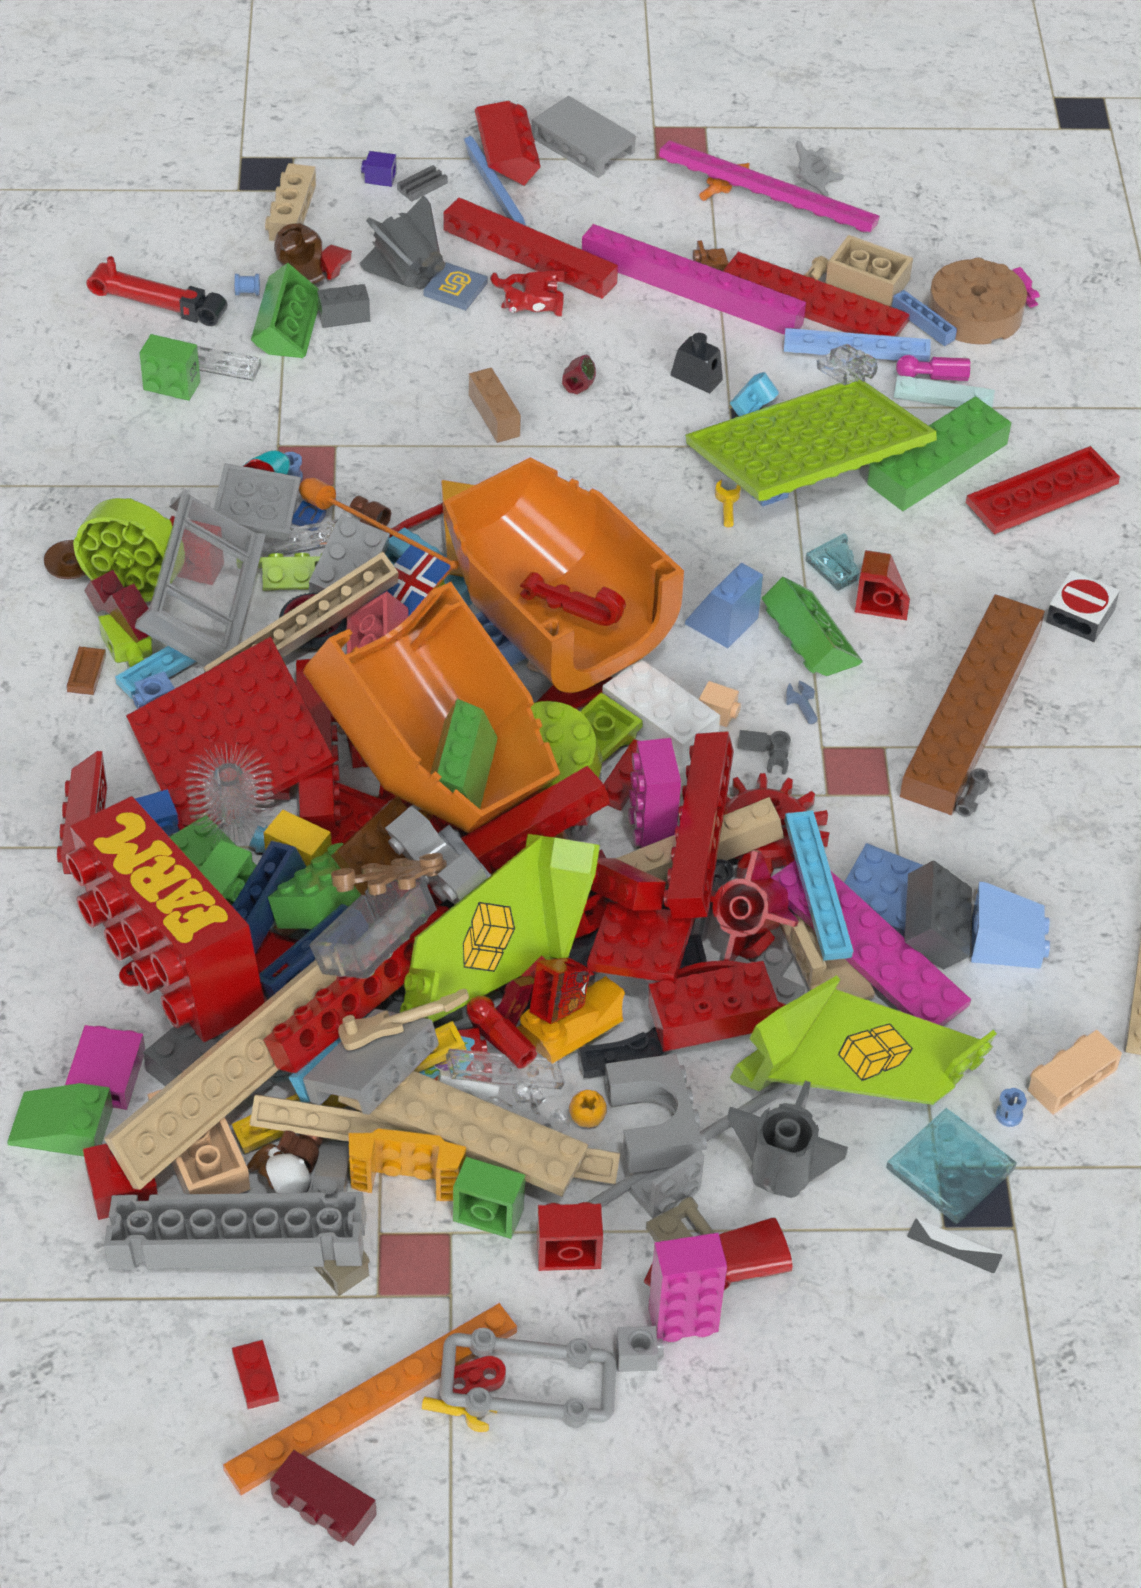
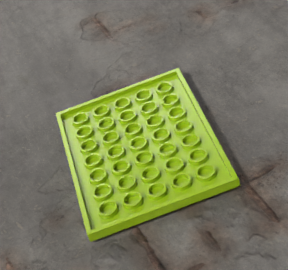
M859 377L685 434L686 444L758 501L770 500L773 496L790 493L796 488L813 485L825 478H833L840 473L857 470L863 465L880 462L883 458L900 455L909 449L923 447L927 443L937 440L936 431Z

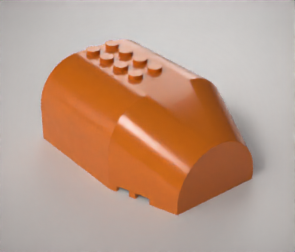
M529 457L443 501L445 520L472 603L560 691L572 693L585 690L639 661L662 642L676 622L682 604L684 570L601 492L593 488L587 491L579 487V481L573 478L568 482L558 477L557 470ZM530 572H536L543 577L546 584L554 587L564 584L569 586L570 592L578 591L594 598L604 586L619 593L626 602V608L624 609L623 617L617 623H613L610 626H602L563 611L562 606L557 609L549 608L546 600L537 596L532 600L522 598L520 593L524 588H521L520 584Z
M451 582L431 590L411 615L395 629L361 648L354 647L346 655L342 648L352 635L350 629L328 638L304 669V675L384 790L469 834L539 794L560 775L549 742L544 743L540 734L541 720L535 719L531 710V706L534 704L531 694ZM457 699L483 709L498 737L480 809L457 789L452 793L439 781L442 776L436 771L432 775L430 774L444 720Z

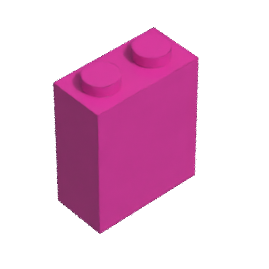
M84 1025L65 1085L82 1083L109 1087L113 1108L127 1110L144 1058L145 1043L143 1034L132 1030L122 1031L108 1029L104 1026Z

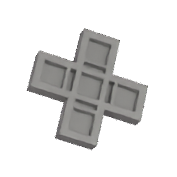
M770 944L758 956L755 962L764 961L777 1000L788 1004L804 995L806 987L783 977L792 963L793 955ZM738 956L735 959V961L737 962H751L741 956Z

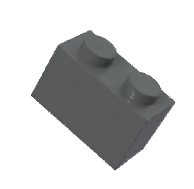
M365 284L317 290L318 313L323 328L370 322V299Z

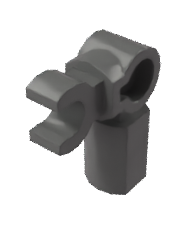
M740 730L738 749L761 752L769 750L768 773H772L774 765H780L783 768L782 774L784 775L788 771L789 762L787 757L791 742L788 733L776 731L772 735H767L766 732Z

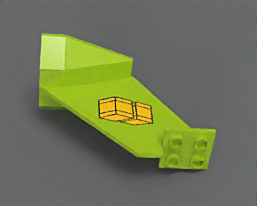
M528 834L526 847L415 937L411 966L404 981L406 993L404 1003L400 1007V1013L441 1000V997L456 993L460 989H466L469 995L467 1001L448 1012L442 1011L424 1017L435 1022L467 1005L472 998L479 995L484 996L510 982L512 979L518 978L541 955L546 960L568 958L595 877L600 845Z
M836 975L781 1007L756 1025L749 1039L758 1049L735 1066L730 1078L735 1083L759 1092L772 1082L803 1086L806 1080L811 1082L810 1087L934 1105L955 1089V1085L964 1077L962 1074L968 1068L974 1071L984 1062L985 1059L983 1057L992 1050L991 1042L997 1033L992 1030L979 1039L836 989L841 980Z

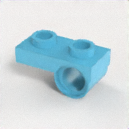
M760 372L747 382L731 400L730 405L738 416H742L759 410L763 405L772 401L779 394V391L765 372Z

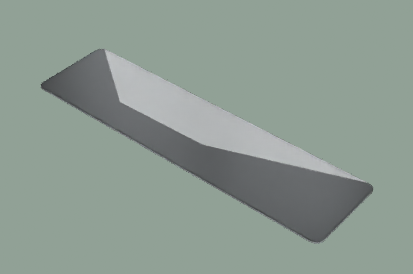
M918 1218L914 1220L907 1235L912 1240L993 1274L1002 1258V1254Z

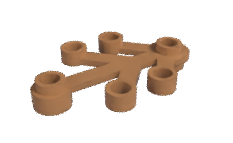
M429 853L420 856L419 860H408L407 858L394 859L391 861V866L379 865L377 863L366 864L361 867L362 874L355 875L354 869L351 868L338 869L331 873L332 885L336 887V891L346 892L354 889L355 883L369 881L367 883L369 894L379 895L387 891L386 884L397 879L399 889H412L416 887L415 879L423 875H438L447 867V861L443 859L441 853Z

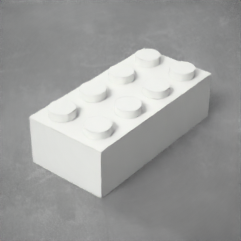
M643 659L631 664L603 685V694L643 720V727L637 732L638 735L645 740L671 738L676 761L681 766L690 760L689 748L690 745H694L695 734L719 732L720 715Z

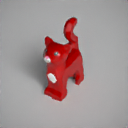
M535 271L526 274H512L506 279H500L495 272L490 276L493 286L505 291V300L501 304V308L508 309L512 313L522 310L533 312L552 311L556 316L562 317L564 294L557 290V282H564V271ZM515 283L522 285L523 292L512 285Z

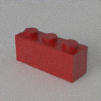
M598 858L596 873L590 890L631 910H661L666 881L616 858Z

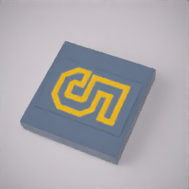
M445 262V268L436 273L423 289L424 296L466 311L488 284V276Z

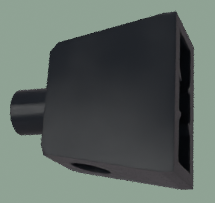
M701 332L693 334L678 348L670 376L710 394L723 381L720 349L707 343L706 334Z

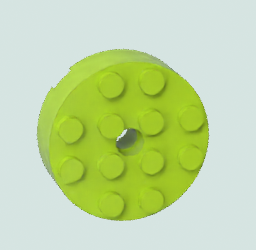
M107 499L98 503L78 528L74 539L75 556L80 567L91 581L114 570L124 588L134 583L144 601L149 602L152 601L173 526L168 518L163 517L156 510L134 499ZM182 541L170 579L171 584L184 564L185 554Z
M552 701L534 703L531 706L534 718L541 720L542 727L539 731L543 742H549L560 771V775L544 790L586 766L599 778L602 769V753L593 727L588 719L580 711L564 703Z

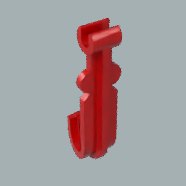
M530 572L520 584V587L524 588L520 593L522 598L532 600L537 596L545 599L549 608L557 609L562 606L563 611L602 626H610L613 623H617L623 617L624 609L626 608L624 598L616 591L604 586L594 598L578 591L570 592L569 586L559 584L556 587L546 584L543 577L536 572Z

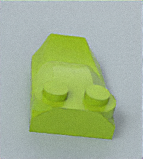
M602 692L580 711L593 727L601 749L602 762L622 745H630L633 739L637 738V732L643 727L642 719Z

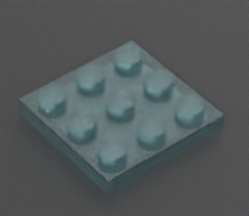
M945 1108L887 1161L886 1169L955 1224H958L1015 1170L1017 1162L948 1108Z

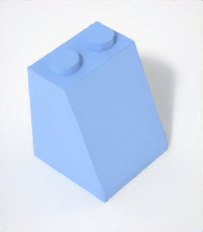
M979 882L972 913L971 962L1041 969L1043 957L1048 958L1050 941L1045 940V935H1048L1050 921L1049 917H1045L1044 905L989 883Z

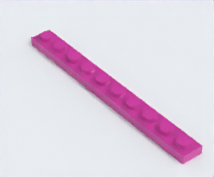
M669 140L660 148L659 157L665 158L669 163H678L687 166L689 170L701 171L708 174L711 178L726 180L733 186H742L748 188L753 193H762L770 196L775 201L790 203L797 209H806L812 211L817 216H826L834 219L839 224L854 226L861 232H871L878 224L879 215Z

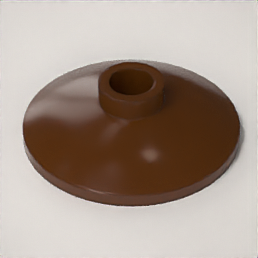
M74 540L60 541L46 551L44 566L54 577L76 579L86 575L76 559Z

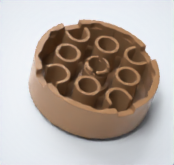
M976 257L943 266L935 274L931 283L928 308L957 328L955 340L969 344H991L992 340L999 338L1005 340L1011 337L1020 328L1025 310L1027 290L1021 278L1010 270L1007 265Z

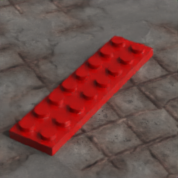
M737 252L723 270L725 273L806 302L804 318L844 333L898 337L909 322V314L904 311L741 252Z

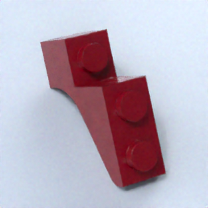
M114 570L90 581L84 591L97 613L103 610L108 612L136 643L150 636L135 628L137 619L149 607L134 583L124 588Z

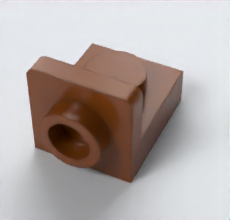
M702 240L697 241L696 250H693V261L723 271L729 264L724 248L705 250Z

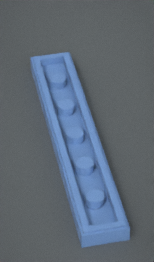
M471 136L464 138L469 157L507 218L526 225L523 216L494 170L488 167L486 157L474 138Z

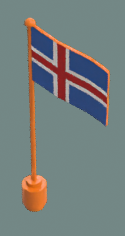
M306 478L300 484L299 493L302 499L321 510H326L334 504L410 544L393 565L398 571V583L386 590L408 607V617L431 590L436 589L452 570L459 568L458 560L452 561L335 500L336 490L333 486L317 478Z

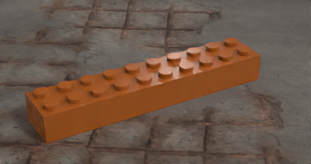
M994 594L903 776L900 792L901 798L952 816L956 808V801L958 797H961L967 785L968 777L974 770L1040 634L1045 610Z

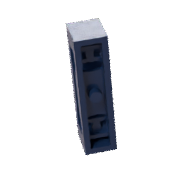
M341 904L259 974L262 992L266 999H270L322 954L329 955L338 970L352 955L361 951L373 936L359 911ZM336 922L337 926L325 935L323 932ZM285 964L289 966L282 970L277 977L272 976Z

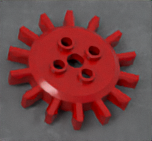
M765 773L759 774L757 788L747 790L742 781L735 777L732 780V792L735 796L732 799L726 798L724 815L770 798L780 818L781 825H786L784 821L785 814L806 811L814 805L815 793L810 791L799 799L791 796L793 779L789 777L783 782L780 790L767 788L768 780ZM827 810L814 812L817 825H827ZM782 827L784 838L754 849L762 852L771 877L774 872L773 868L781 866L785 868L795 861L787 828ZM819 830L823 846L828 847L830 832ZM752 851L734 857L739 860L736 878H743L746 875Z

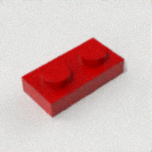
M259 1340L233 1347L232 1355L247 1409L278 1402L279 1394L264 1341Z

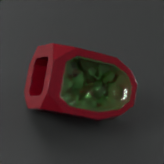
M585 354L575 358L564 369L562 385L568 393L579 394L587 390L594 382L596 367L589 355Z

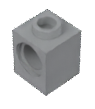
M656 1326L617 1327L616 1350L618 1372L657 1371L658 1358H663L664 1351L663 1339L657 1338ZM635 1347H644L646 1350H644V1351H638V1350H635L634 1348H635Z

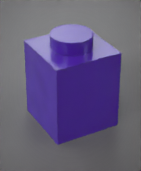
M369 151L366 160L363 159L361 164V173L365 175V183L392 187L397 173L396 154Z

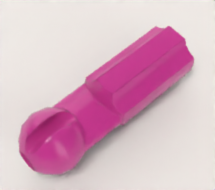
M905 355L897 361L896 371L900 376L913 378L918 374H929L930 378L934 380L968 381L970 378V358L932 357L930 362L918 361L914 356Z

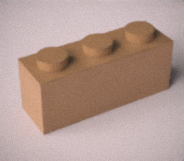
M492 367L469 373V397L496 442L499 443L520 437L521 414Z

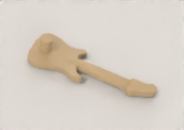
M460 989L456 993L441 997V1000L389 1016L388 1011L362 1019H355L352 1015L343 1018V1024L339 1026V1036L343 1047L348 1051L355 1050L377 1038L403 1032V1024L442 1011L448 1012L469 999L468 991Z

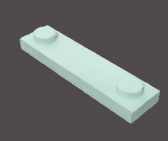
M897 375L894 398L959 407L976 396L992 408L995 390Z

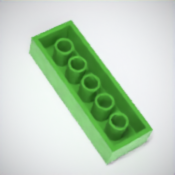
M975 396L929 425L936 431V441L927 443L923 447L909 449L900 455L883 458L880 462L870 463L867 485L901 511H905L1006 446L1012 422Z

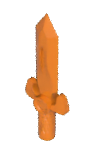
M749 163L737 164L749 169ZM709 177L706 182L710 186L702 191L699 197L705 201L715 193H729L732 185L726 180Z

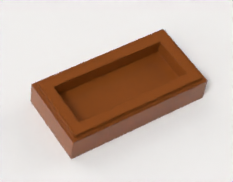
M79 646L68 679L67 692L87 695L95 694L106 658L105 649Z

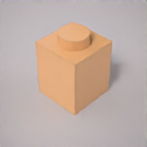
M708 681L699 698L701 702L720 715L719 725L728 727L732 718H737L741 708V703H738L739 691Z

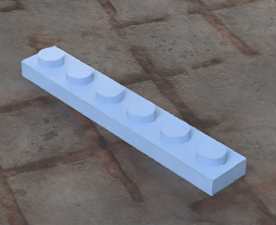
M785 328L784 352L899 360L902 356L911 355L918 361L929 362L931 339Z

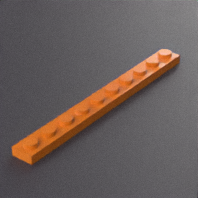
M500 1303L496 1304L223 1464L224 1472L240 1496L272 1478L293 1450L307 1457L441 1378L443 1346L448 1336L454 1333L472 1334L478 1328H488L496 1337L509 1338L517 1333V1325ZM456 1346L455 1366L477 1357L471 1352L469 1347Z

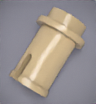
M824 256L814 258L812 266L805 273V276L819 280L823 273H827L829 260Z

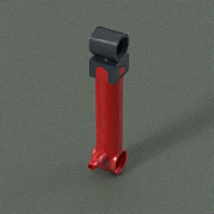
M112 256L107 258V263H99L86 281L88 289L97 296H105L107 293L181 313V319L197 323L199 320L202 324L211 327L218 323L228 308L226 299L218 293L211 292L206 296L205 290L189 286L185 290L119 272L116 269V262Z

